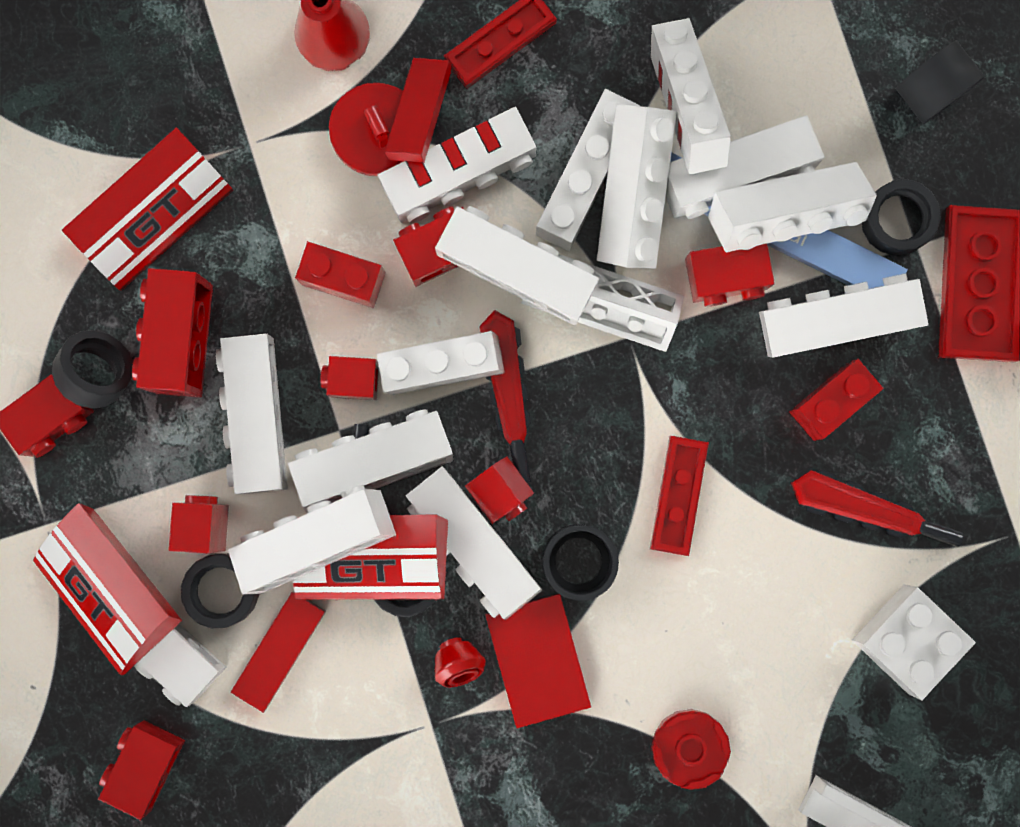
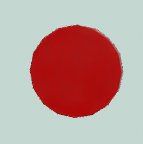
M694 709L676 711L663 719L654 733L651 746L654 763L662 776L674 785L689 790L706 788L719 780L724 773L731 754L729 738L722 725L706 712Z

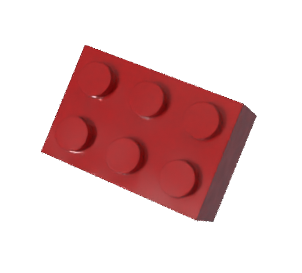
M148 268L147 279L142 280L140 287V298L142 302H145L143 318L138 319L136 326V337L138 341H141L139 357H135L132 366V377L134 381H137L136 388L155 394L202 398L213 284L197 272Z

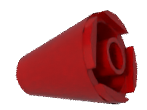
M301 0L294 30L295 42L300 53L311 65L326 71L344 70L365 54L370 41L369 23L364 12L352 0Z

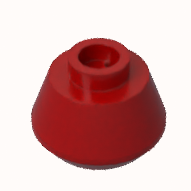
M461 638L449 639L440 645V650L435 655V680L447 688L467 684L482 675L486 660L471 642L462 641Z

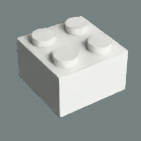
M905 584L852 639L904 691L920 700H923L976 643L918 587Z

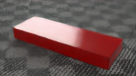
M519 0L445 54L444 60L450 61L452 71L464 87L468 89L555 25L557 18L543 0Z
M413 58L385 149L388 160L425 163L452 70L449 60Z
M669 436L650 543L651 550L689 556L709 442Z
M291 592L230 693L264 713L325 615L326 610L309 600L296 599L295 592Z

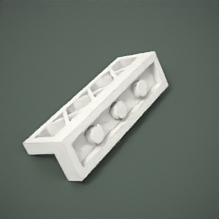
M560 254L558 255L559 258L570 264L575 260ZM587 264L595 270L593 275L598 277L599 281L578 323L666 352L678 324L684 296ZM617 290L630 292L634 297L622 296ZM522 299L521 304L545 311L537 307L536 305ZM654 302L672 306V311L658 308L654 305Z
M817 775L798 809L802 814L826 827H911Z

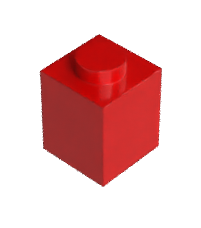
M329 356V364L322 366L321 388H326V395L331 398L377 401L378 361L371 358Z
M508 456L489 467L465 485L492 524L505 516L508 522L527 509L523 502L534 494Z

